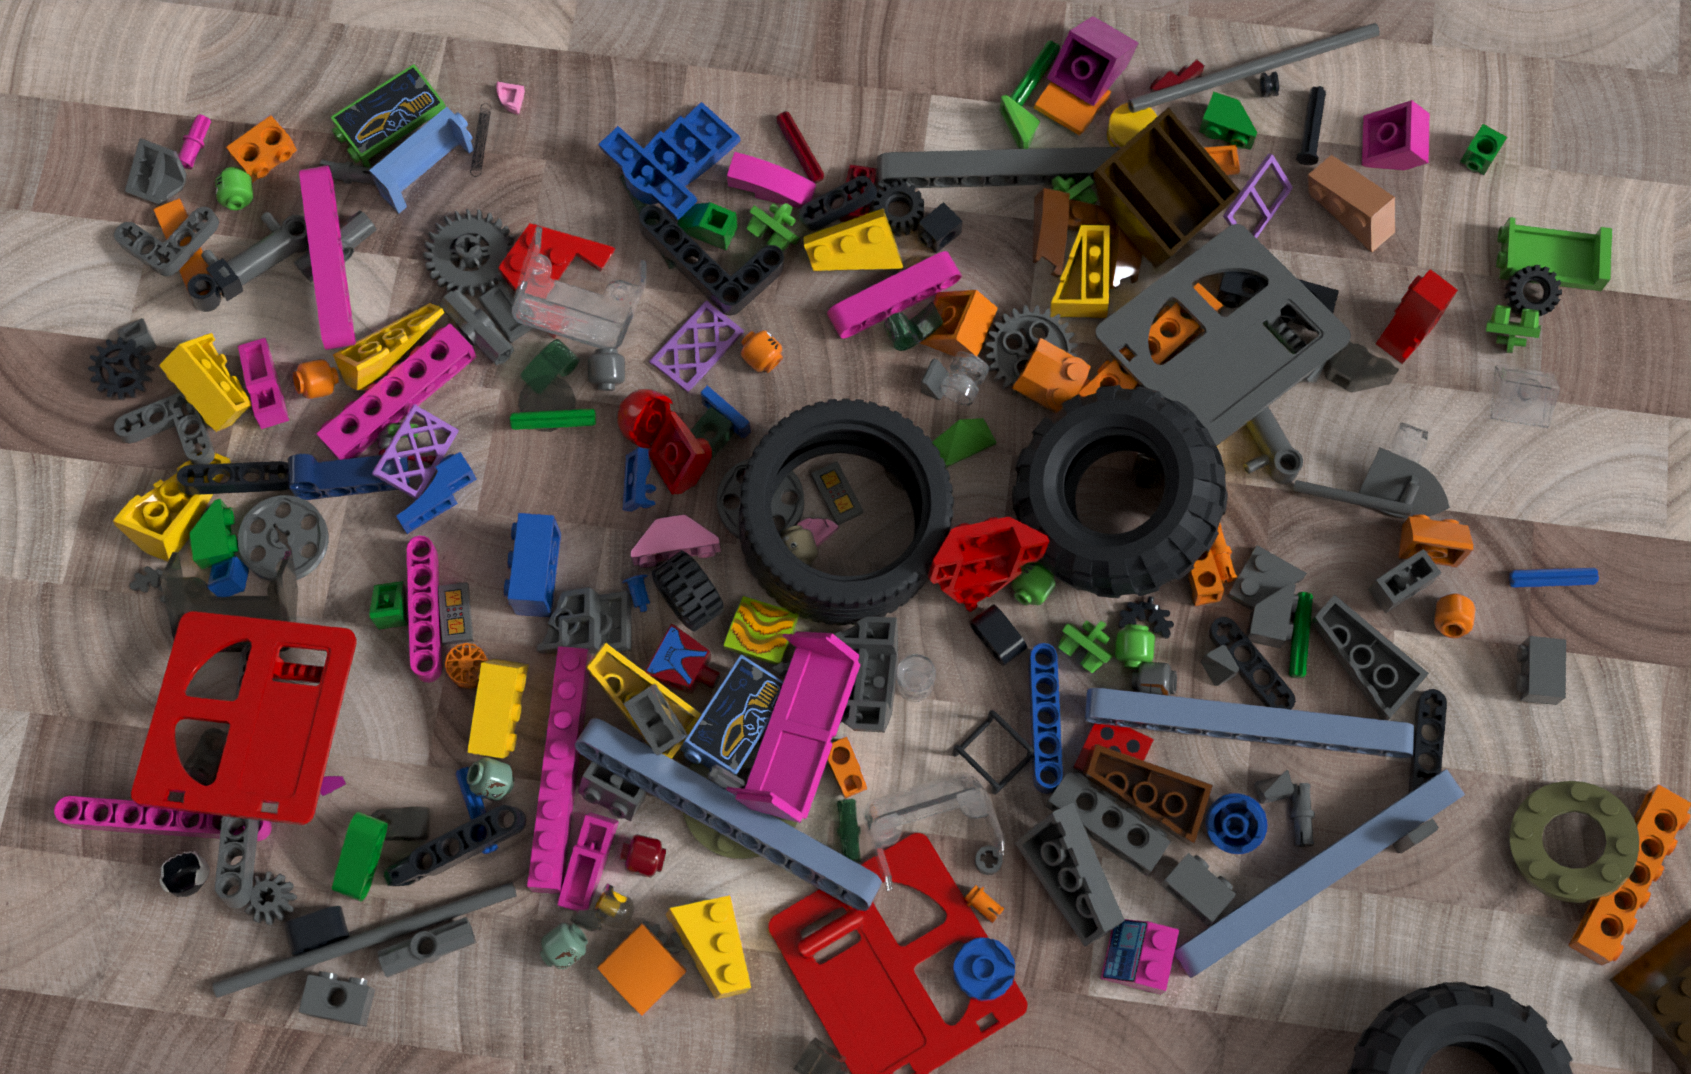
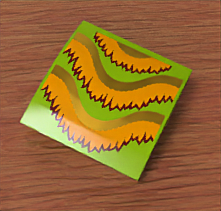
M743 596L724 642V649L778 665L783 661L789 643L782 635L794 633L799 614L796 612L793 614L787 609Z

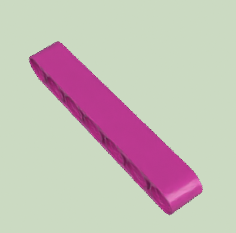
M328 165L300 170L299 178L322 342L326 350L355 345L356 340L331 170Z
M67 796L61 798L54 808L56 819L75 829L220 839L221 834L218 824L222 816L143 807L137 805L133 800ZM77 806L78 812L76 816L68 819L69 810ZM108 808L107 817L102 821H98L100 811ZM138 810L139 816L137 820L129 823L128 817L131 812ZM168 812V821L159 826V817L163 813ZM199 814L198 824L189 828V819L193 815ZM260 820L257 841H262L269 836L272 830L271 822ZM245 826L236 829L234 835L242 833Z

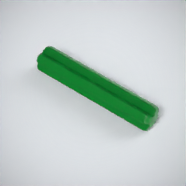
M1052 40L1047 41L1010 95V98L1019 105L1023 106L1060 51L1058 43Z
M594 409L516 412L510 414V426L513 430L596 425V412Z
M1298 592L1299 598L1293 622L1289 676L1304 678L1307 671L1313 595L1309 592Z

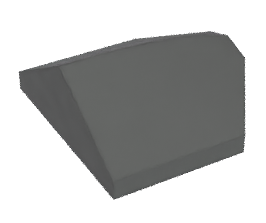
M140 138L125 192L156 204H162L182 191L187 174L177 152Z

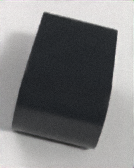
M992 604L969 621L974 633L1002 666L1028 648L1023 637L995 604Z
M342 906L328 907L284 923L292 955H297L350 936Z

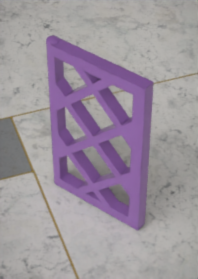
M706 300L653 356L649 363L688 393L744 333V330ZM705 310L714 315V322L697 324V319ZM729 327L734 331L727 341L719 340V328ZM698 329H715V342H698ZM687 330L694 331L693 344H677V340ZM716 348V353L707 362L700 363L699 349ZM695 349L696 363L679 364L678 351ZM674 351L675 365H663L659 360L666 352ZM696 369V374L688 383L680 378L679 370Z
M413 404L373 470L372 475L417 500L435 473V466L440 464L459 430ZM414 413L424 418L426 426L411 429L409 422ZM442 429L450 434L445 443H437L434 430ZM428 431L432 446L417 448L413 434ZM402 436H408L412 450L397 453L395 445ZM434 451L435 461L431 467L424 468L420 454ZM414 455L418 470L403 472L399 458ZM393 459L398 474L388 475L381 471L385 462ZM420 475L422 483L416 491L407 485L405 478Z

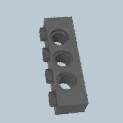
M1068 771L1049 798L1046 807L1054 812L1073 802L1090 838L1145 876H1148L1171 843L1166 838L1167 834L1155 825L1149 827L1140 821L1142 817L1131 808L1126 807L1124 810L1115 803L1116 799L1104 790L1098 792L1090 786L1091 782L1082 774L1077 772L1072 774ZM1080 797L1089 799L1092 808L1086 811L1081 810L1076 804V799ZM1102 816H1114L1117 820V826L1115 828H1107L1102 823ZM1130 832L1140 834L1143 840L1142 845L1134 846L1130 844L1127 834Z

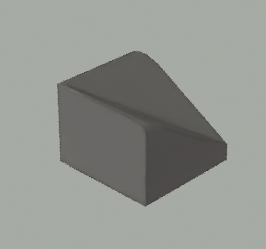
M1224 645L1205 654L1201 660V664L1215 686L1233 679L1239 672V667Z
M1288 770L1281 776L1254 783L1259 803L1262 804L1286 799L1295 791Z

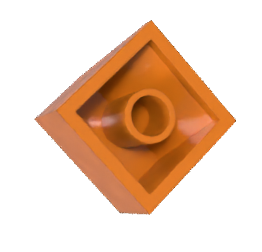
M978 290L937 292L917 341L920 344L957 358L977 357L998 308Z
M1421 514L1409 516L1402 525L1399 558L1409 559L1424 549L1435 564L1458 567L1473 551L1474 544L1468 525L1459 524L1458 521L1453 519L1437 521L1430 520L1428 516Z

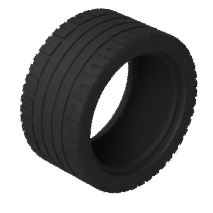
M842 398L838 401L837 399H830L824 403L819 401L815 402L812 406L809 404L802 407L800 411L795 410L787 418H782L778 421L777 426L774 425L768 430V434L762 437L759 446L755 447L752 457L749 458L741 486L739 507V538L743 555H745V561L748 567L751 568L753 577L758 579V584L762 589L765 588L766 593L771 598H775L779 605L787 607L788 611L793 614L796 612L800 617L810 618L817 623L821 621L828 625H833V623L838 624V626H844L849 623L857 625V621L865 617H885L887 613H893L899 606H904L910 598L912 599L926 583L933 559L950 532L953 518L952 507L954 505V499L951 496L953 489L952 483H949L950 475L948 470L945 469L944 459L939 456V450L936 446L932 445L933 441L929 436H925L923 434L924 431L919 426L913 425L914 422L909 418L905 419L901 413L896 410L893 412L887 406L882 405L881 407L875 402L869 401L867 403L861 399H855V401L850 400V398ZM826 454H853L880 464L895 476L908 495L914 515V537L905 552L886 567L858 576H838L824 573L798 559L787 548L778 534L772 517L771 502L776 490L785 477L804 462Z

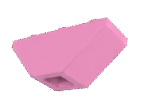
M678 515L655 519L631 550V558L634 566L639 565L642 568H648L657 565V562L667 561L681 550L690 556L709 558L714 556L716 552H721L719 538L688 516Z

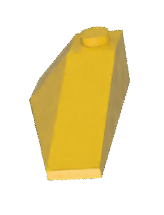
M215 453L214 459L210 464L231 463L229 458ZM188 460L177 468V472L180 468L193 464ZM177 473L165 481L160 479L154 483V489L142 497L138 494L132 498L113 520L114 525L141 550L169 563L188 541L189 533L199 521L213 494L187 495L182 493L178 488ZM224 474L216 475L213 480L220 483ZM204 476V483H208L207 476ZM194 477L188 478V483L194 482Z

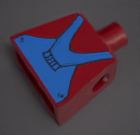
M673 624L669 626L645 670L648 675L663 686L689 694L694 692L699 682L714 689L721 676V672L708 666L712 658L710 651Z

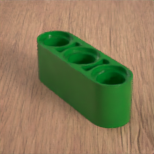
M359 811L356 812L347 829L332 883L333 891L359 902L366 898L373 882L388 828L386 822Z

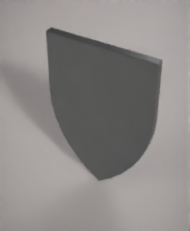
M1379 447L1359 490L1360 494L1413 505L1411 517L1417 514L1432 516L1450 508L1443 487L1428 469L1413 460ZM1380 510V511H1382V512H1385V513H1387V514H1390V515H1393V516H1396V517H1402V518H1408V517H1409V516H1406V515H1401V514H1397V513H1392V512H1387V511Z

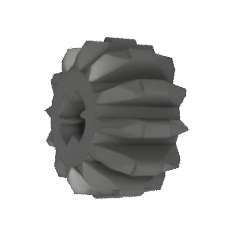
M268 871L265 874L264 880L259 875L254 876L256 885L252 886L251 898L247 903L250 905L245 909V913L248 915L254 914L253 920L260 923L265 920L267 925H273L275 917L281 922L285 921L284 910L288 912L294 911V908L288 904V902L297 899L296 894L289 893L293 889L294 884L290 881L285 882L286 877L283 874H278L274 877V874ZM267 894L275 897L272 903L264 900Z

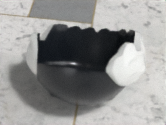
M184 851L182 855L177 854L162 864L161 877L159 879L160 885L165 892H170L176 897H189L197 893L204 885L210 871L209 864L197 852Z

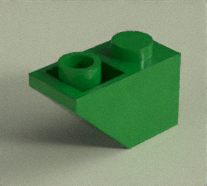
M1213 91L1199 132L1205 134L1210 139H1220L1236 145L1237 148L1251 150L1257 131L1241 101Z
M711 202L694 204L677 223L689 236L725 251L738 228L736 212Z
M221 499L213 501L189 533L193 561L201 569L210 568L213 564L235 557V552L239 551L237 537L235 534L232 535L231 525L235 524L233 510L231 507H227Z

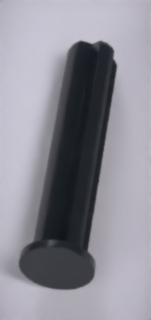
M1313 86L1309 91L1300 153L1296 156L1297 162L1303 165H1315L1319 161L1317 148L1326 91L1322 86Z

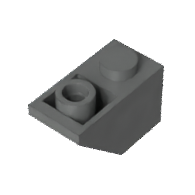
M1288 584L1254 606L1250 612L1246 636L1251 642L1281 648L1286 640L1290 641L1294 625L1289 623L1291 612L1295 613L1299 598L1298 595H1294L1296 585Z

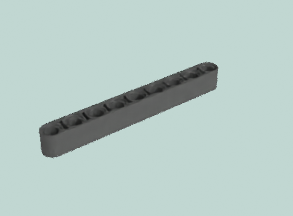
M1082 147L888 152L877 156V184L881 188H884L886 184L891 188L892 182L897 181L898 186H902V181L907 182V188H910L911 184L916 188L1052 185V180L1057 176L1064 180L1072 177L1075 184L1090 176L1094 181L1093 184H1096L1093 172L1120 148Z
M251 643L246 645L240 654L235 700L239 695L252 646ZM222 816L215 891L228 907L238 909L249 902L252 894L259 820ZM245 826L242 833L234 835L236 829ZM242 856L239 863L230 865L235 857ZM239 886L236 893L227 895L230 888Z

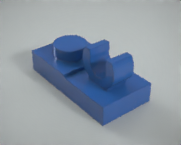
M638 447L626 455L622 509L624 511L633 512L639 507L647 509L655 505L656 501L648 500L645 496V493L656 491L654 485H646V478L651 468V462L648 460L649 449Z

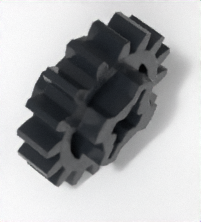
M118 337L117 344H114L109 339L106 340L107 348L104 349L97 346L96 348L100 354L98 356H90V359L95 361V366L88 367V370L96 374L90 379L91 382H100L97 390L101 393L108 389L107 397L113 399L116 393H118L119 400L122 401L125 400L127 393L132 398H137L136 390L139 389L145 392L146 388L143 383L145 381H153V379L147 376L148 372L155 371L154 367L147 365V362L153 359L152 356H143L142 354L146 348L140 345L135 349L136 341L132 339L128 341L127 345L122 337ZM122 350L117 356L107 358L113 352ZM134 355L139 360L140 370H137L134 365ZM111 364L116 366L124 365L128 370L132 371L133 373H119L116 370V368L111 366ZM103 368L107 369L109 383L104 378ZM132 379L136 380L130 386L121 388L124 386L125 382L130 381Z

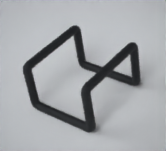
M990 710L987 719L960 746H954L952 754L954 757L960 754L993 786L991 792L993 795H996L1032 759L1034 749L994 710ZM993 718L1028 751L1026 757L999 784L964 751L991 724Z

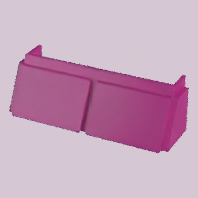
M796 631L795 634L782 635L796 649L745 789L726 788L727 791L736 796L735 799L751 810L801 823L802 819H806L809 814L833 745L830 741L837 734L861 665L858 661L859 654L832 633Z

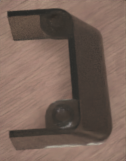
M292 551L285 552L277 576L269 582L267 588L268 596H211L210 590L207 588L208 584L197 577H183L178 552H172L160 578L173 641L181 617L191 611L296 623L298 584ZM251 642L235 643L218 653L241 652ZM282 647L280 652L286 651L290 647Z

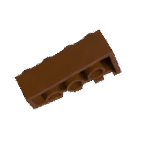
M1097 744L1091 747L1082 773L1083 776L1187 845L1195 844L1213 787L1212 784Z

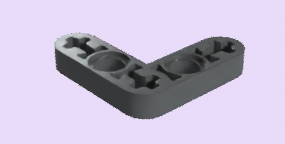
M200 207L194 210L164 243L132 222H125L119 225L114 232V238L124 250L162 276H171L178 272L219 227L220 222L211 208ZM134 235V237L136 238L135 242H133L127 236ZM192 237L189 244L179 246L183 238ZM146 245H154L149 253H141ZM160 256H162L165 260L169 262L167 264L164 262L162 263L159 260Z
M182 392L124 414L114 424L116 434L125 443H135L176 426L184 452L193 465L210 464L215 456V450L203 417L193 405L187 402ZM187 403L186 408L190 415H184L181 410L182 404ZM158 412L164 413L163 418L159 422H150L153 414ZM143 420L146 426L142 427L140 421ZM129 425H132V426H131V431H130V432H126V431H128V428H127V427H128ZM189 425H199L195 433L185 434V430ZM195 443H199L203 448L202 454L197 456L198 451Z

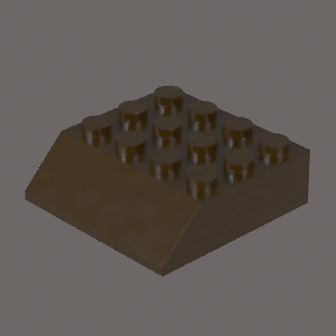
M1169 107L1093 172L1100 205L1155 269L1172 257L1233 202L1241 192Z
M1690 919L1609 979L1682 1074H1691Z

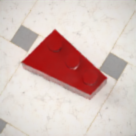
M1431 269L1424 277L1417 275L1407 288L1409 290L1404 294L1401 303L1394 311L1396 313L1375 343L1401 364L1409 358L1437 325L1458 292V289Z

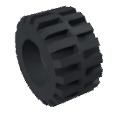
M681 550L652 570L653 581L659 592L679 620L691 631L696 632L724 612L723 601L703 569L688 553Z

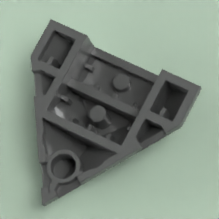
M868 616L857 621L858 624L850 629L834 634L859 654L858 661L861 664L841 721L854 731L885 733L893 711L898 667L897 618ZM791 660L785 664L781 662L772 667V669L785 679Z

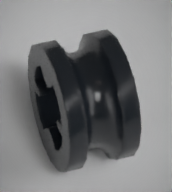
M1276 71L1271 72L1270 75H1267V73H1261L1260 90L1263 98L1268 97L1269 94L1273 96L1279 95V77Z

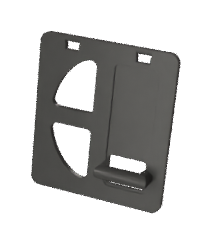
M1233 224L1102 321L1096 327L1095 337L1141 387L1160 391L1164 397L1172 401H1179L1190 409L1203 426L1208 429L1216 446H1218L1347 346L1351 334L1349 329L1243 225ZM1246 272L1262 277L1267 281L1268 286L1229 316L1222 317L1191 284L1199 278L1215 273ZM1172 300L1177 302L1206 333L1166 364L1158 365L1154 363L1149 352V332L1160 308L1165 302ZM1286 305L1291 306L1319 336L1307 344L1280 318V309ZM1125 346L1135 356L1130 362L1119 352Z

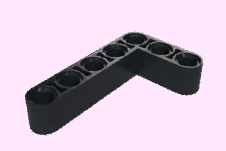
M647 205L639 213L640 231L643 236L725 315L731 316L739 313L783 272V251L775 245H767L730 276L661 208L656 205ZM649 219L659 221L656 225L652 226L645 223ZM676 238L678 242L670 245L665 243V240ZM687 257L698 259L694 264H688L684 260ZM772 258L777 260L778 263L770 266L764 261ZM715 276L718 280L714 283H707L704 281V278ZM755 277L758 281L754 284H748L744 279ZM727 295H734L737 297V300L729 303L723 298Z

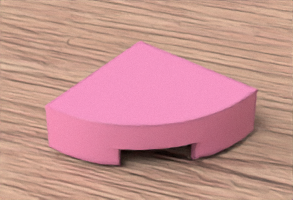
M497 82L496 90L500 103L509 112L519 115L525 93L524 86Z
M807 518L797 524L813 533L817 547L839 529V526L829 519Z

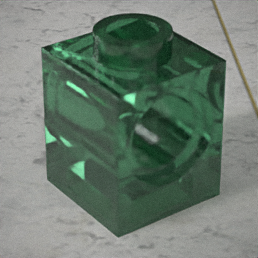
M712 407L706 411L690 430L695 438H704L703 434L707 431L717 433L714 438L706 439L712 448V459L735 434L733 423Z

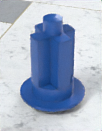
M646 574L636 575L622 582V584H628L634 607H639L640 612H646V605L650 604L644 578L648 577Z

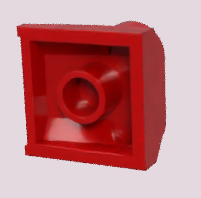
M670 412L668 414L669 417L649 449V457L671 494L674 495L682 494L697 484L710 462L712 448L706 439L695 438L675 412Z

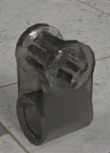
M218 728L206 730L201 735L194 751L183 766L191 778L203 783L204 786L211 785L216 780L228 736L226 732ZM222 737V746L220 749L213 751V742L217 738ZM199 769L205 770L206 773L200 772Z
M411 806L396 809H379L371 815V817L383 822L384 819H387L391 823V825H388L384 841L429 840L428 807Z

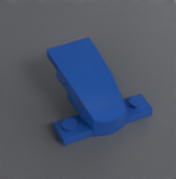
M700 102L685 118L680 116L664 133L660 130L644 149L619 126L598 145L600 150L622 169L627 189L635 198L649 205L659 203L678 221L697 202L696 196L685 186L716 164L741 139L703 102Z

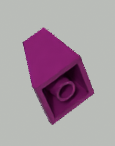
M1092 16L1069 31L1047 79L1094 106L1126 69L1139 42Z

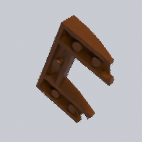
M1043 188L1034 197L1033 262L1035 264L1043 257L1053 265L1050 275L1059 278L1062 275L1067 230L1079 232L1081 225L1110 226V289L1120 287V279L1130 277L1132 284L1138 281L1143 254L1102 206L1070 199V193Z

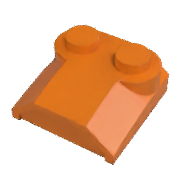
M1039 338L1037 346L1018 380L1013 384L1012 389L1056 414L1063 407L1061 403L1078 395L1088 377L1091 366L1086 364L1081 358L1074 357L1046 340Z

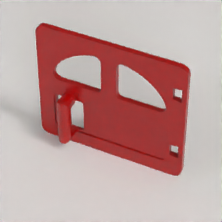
M196 611L185 613L178 625L132 786V800L137 805L143 807L295 825L309 823L315 814L357 644L354 632L348 628ZM243 641L251 642L249 658L236 700L225 701L186 695V689L190 681L212 656L232 644ZM282 647L327 652L324 666L284 662L278 655ZM272 678L279 680L314 683L319 685L312 686L273 681ZM183 719L230 724L217 777L211 785L204 786L193 780L185 771L180 761L176 747L175 728L176 724ZM169 793H185L184 802L167 801ZM263 803L278 804L277 813L260 811Z
M922 833L911 834L861 864V866L878 875L882 883H895L913 888L928 896L946 912L947 918L943 924L910 944L900 946L873 902L868 910L860 911L820 889L776 914L769 921L768 929L851 1074H894L895 1071L908 1063L915 1071L913 1074H929L1019 1019L1027 1011V1000L1015 980H1013L1012 985L1004 995L994 1000L979 1001L970 998L964 1016L956 1025H948L944 1022L914 971L917 965L953 943L961 942L965 944L975 938L989 937L972 909L967 906V901L964 899L930 840ZM842 907L845 909L846 914L804 939L802 938L800 932L804 928ZM858 931L861 936L860 942L823 964L819 965L814 958L815 953L850 932ZM992 1013L998 1022L981 1032L977 1021Z

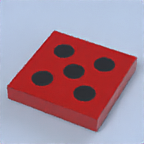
M1094 723L1073 768L1083 772L1090 749L1096 744L1144 761L1154 739L1130 727Z

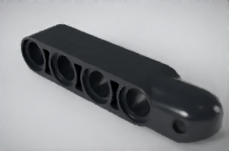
M509 805L498 806L416 848L410 855L392 863L384 871L385 882L387 886L391 887L410 886L427 876L438 875L520 833L526 826V815L517 807ZM508 812H512L514 822L510 827L506 828L503 822L504 817ZM484 826L487 834L485 839L479 842L476 836L477 830ZM457 840L459 850L452 856L449 847L451 842ZM429 853L432 858V864L428 869H425L422 861L424 856Z

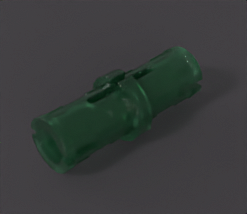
M856 800L837 801L839 813L837 836H840L841 853L854 862H860L859 835L861 834V827L858 826Z

